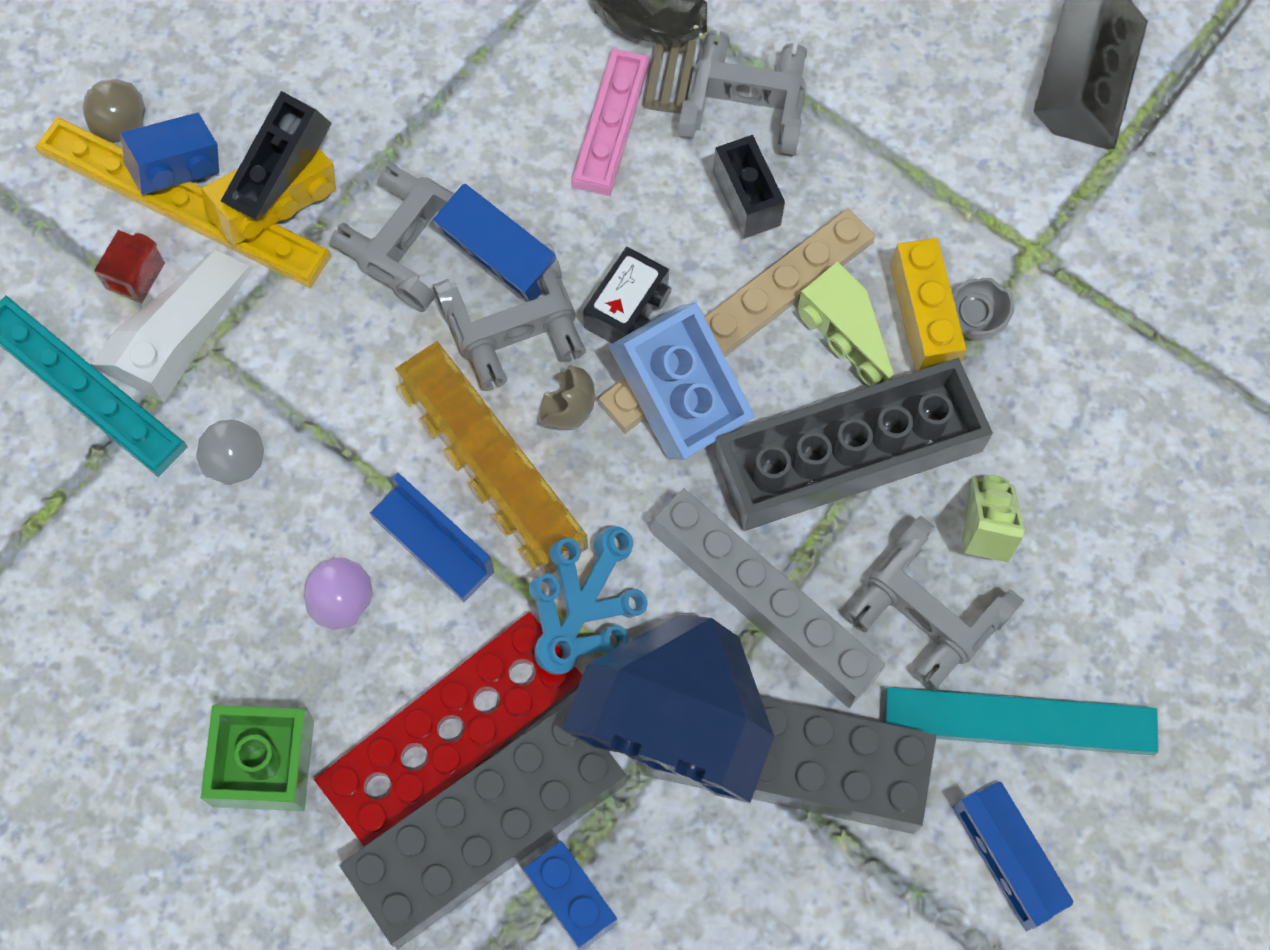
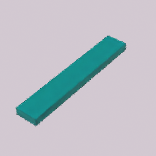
M7 295L0 300V347L157 478L188 448L182 439Z
M889 687L885 690V724L937 734L936 739L1152 756L1159 753L1157 708Z

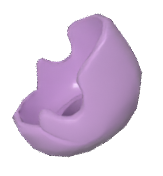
M331 558L329 561L324 560L310 573L305 584L304 598L307 613L317 625L331 630L352 627L370 605V596L372 595L371 577L360 564L349 559Z

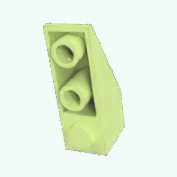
M836 262L801 291L797 308L799 315L809 328H817L828 339L830 348L837 356L841 358L846 357L857 368V373L865 384L873 386L892 380L894 373L868 292L839 262Z

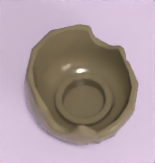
M118 79L102 80L87 90L82 106L83 115L91 133L113 143L121 141L120 132L144 126L143 112L145 105L142 95L132 83Z
M569 365L564 373L561 372L556 375V378L562 383L561 388L554 392L544 393L539 411V422L542 425L561 430H572L580 427L593 410L595 389L591 376L584 369Z

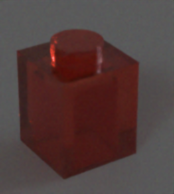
M117 230L94 272L106 290L142 304L165 262L157 249L156 242L150 237L138 232L131 235Z

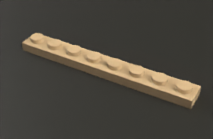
M847 208L706 315L704 318L724 357L798 302L801 291L836 262L844 266L872 245L876 235ZM625 378L598 398V405L624 434L646 419Z

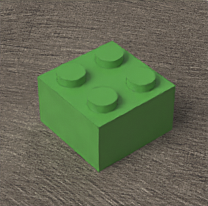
M212 705L200 799L213 808L305 811L314 728L313 718L305 709Z

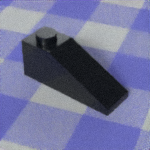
M281 91L220 201L258 222L311 162L332 123L317 109Z

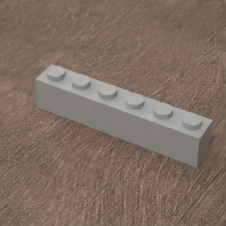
M685 488L654 517L653 535L846 707L850 709L878 678L886 665Z

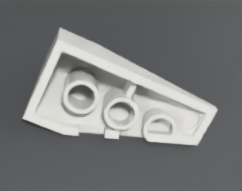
M215 249L118 327L91 365L98 371L165 403L252 271L251 266Z

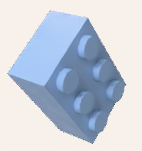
M697 302L679 305L608 346L667 458L685 460L715 442L717 436L732 432L755 418Z

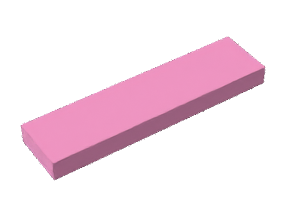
M612 48L572 178V188L611 196L650 66V56Z

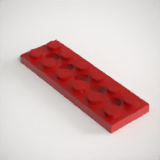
M530 611L313 779L364 847L489 760L577 690L583 675L576 666L567 673L554 675L546 672L537 664L534 650L538 639L543 634L541 624ZM556 644V655L562 659V650ZM518 664H529L536 671L534 679L527 685H517L510 679L511 670ZM492 691L498 694L500 704L494 712L481 713L475 708V700L480 693ZM449 719H457L464 724L463 735L454 742L444 741L439 736L441 725ZM413 747H421L428 752L426 765L420 770H408L403 765L405 753ZM376 776H386L391 780L390 793L380 800L369 798L366 791L369 781Z

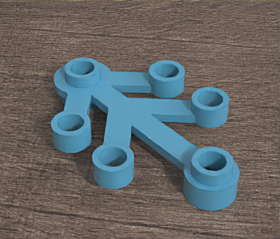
M613 526L596 535L594 550L598 558L582 587H580L575 563L580 558L581 550L579 544L572 538L561 539L553 543L550 548V558L557 567L559 580L552 574H543L531 581L529 591L531 597L536 601L543 634L535 646L534 656L537 664L546 672L554 675L567 673L576 665L578 656L601 651L609 653L629 642L627 631L619 625L604 628L600 631L599 635L576 638L583 623L619 615L632 618L646 611L648 605L647 598L638 589L626 591L618 598L595 602L616 562L626 559L632 552L633 538L624 528ZM615 537L619 541L620 549L614 543ZM562 545L569 551L568 559H565L561 553ZM542 581L549 587L548 596L541 590ZM561 588L567 610V615L562 624H560L554 599L559 596ZM629 597L635 600V610L629 606ZM610 633H613L617 638L616 646H613L610 642ZM556 644H558L562 650V659L556 655Z

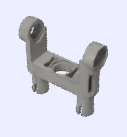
M716 30L707 32L702 59L693 68L687 100L683 101L678 135L695 137L696 130L701 128L707 97L783 110L778 144H781L780 152L796 155L802 123L800 117L806 90V83L802 73L807 49L798 44L796 56L792 58L794 43L784 45L779 72L725 63L730 37L720 31L718 44L715 45Z
M390 162L385 166L390 173L383 169L379 175L378 184L405 200L375 238L369 239L349 227L348 224L341 223L337 227L343 233L341 234L334 230L330 244L357 259L363 271L394 288L399 298L417 311L424 312L435 298L433 292L428 286L418 280L420 275L398 262L434 215L442 209L454 193L428 177H420L418 179Z
M550 243L545 244V246H547L550 250L554 252V249ZM557 256L555 262L539 279L545 296L473 322L470 320L458 288H453L449 279L433 284L445 319H449L462 354L467 359L472 360L483 390L494 389L490 373L494 377L497 388L504 385L508 379L495 350L542 333H551L559 351L560 359L563 362L572 361L569 354L571 349L575 359L585 354V346L582 344L573 323L576 312L561 280L562 273Z
M919 516L896 544L897 547L869 577V588L845 612V616L853 624L863 612H866L859 620L860 623L856 628L862 632H867L888 606L896 608L937 644V647L924 662L914 670V675L920 682L924 680L931 670H935V673L924 686L932 691H936L956 665L969 662L996 630L1002 628L1025 600L1010 589L1003 598L998 596L972 627H969L904 572L922 551L921 547L929 539L928 536L935 528L923 516Z

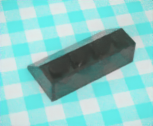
M1064 0L1033 111L1054 135L1107 150L1115 149L1148 20L1132 0Z

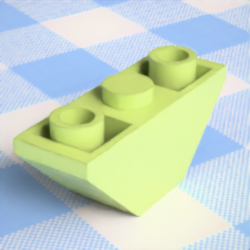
M985 475L984 478L972 476L962 536L965 554L1009 562L1021 542L1025 532L1015 486L1009 484L1010 482L1007 479L997 475Z

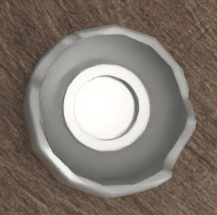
M993 278L966 280L953 291L952 295L963 336L972 340H988L1006 329L1014 313L1013 296L1010 289L1003 288Z
M220 420L210 425L199 438L196 459L206 478H212L226 485H231L250 479L261 467L264 447L259 433L251 426L237 420Z

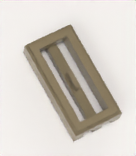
M658 35L645 98V109L681 114L683 101L687 98L696 52V41L689 40L688 44L681 43V38L673 37V42L666 41V36ZM665 51L670 52L662 98L661 101L655 100ZM679 54H684L686 57L677 103H672L669 101Z

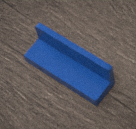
M462 184L432 220L444 236L529 302L537 299L542 294L537 282L555 262V253L470 186Z
M397 472L391 478L395 489L370 512L372 518L464 603L495 573L491 557Z
M996 782L980 792L976 791L953 806L958 818L1025 931L1040 926L1052 919L1056 914L1073 905V899L1003 783Z

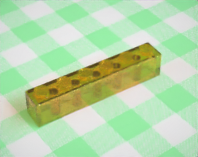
M438 341L395 368L399 384L395 388L401 399L409 408L414 404L423 415L419 420L425 431L432 439L439 436L447 448L443 452L456 471L462 468L471 478L468 486L481 504L486 501L490 503L496 511V514L492 516L495 523L506 537L511 534L515 536L521 544L518 552L532 571L537 567L543 574H553L557 571L556 565L550 558V548L553 543L561 539H574L579 544L581 553L588 549V537L585 531ZM562 545L561 553L565 559H568L569 551Z

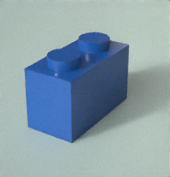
M199 112L120 132L124 164L142 195L219 174L218 144Z
M562 840L523 868L530 883L578 950H585L618 924V918Z

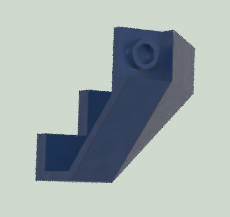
M683 614L673 617L588 663L561 730L593 748L625 754L652 771L687 778L716 796L747 803L752 801L774 739L770 722L739 636L713 618Z

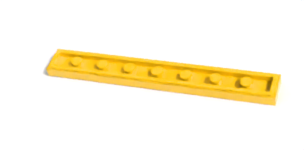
M58 116L35 146L40 155L311 289L332 257L328 249L277 224L262 230L256 237L246 239L233 246L206 215L201 191L202 187L192 182H186L142 195L124 164L121 147Z

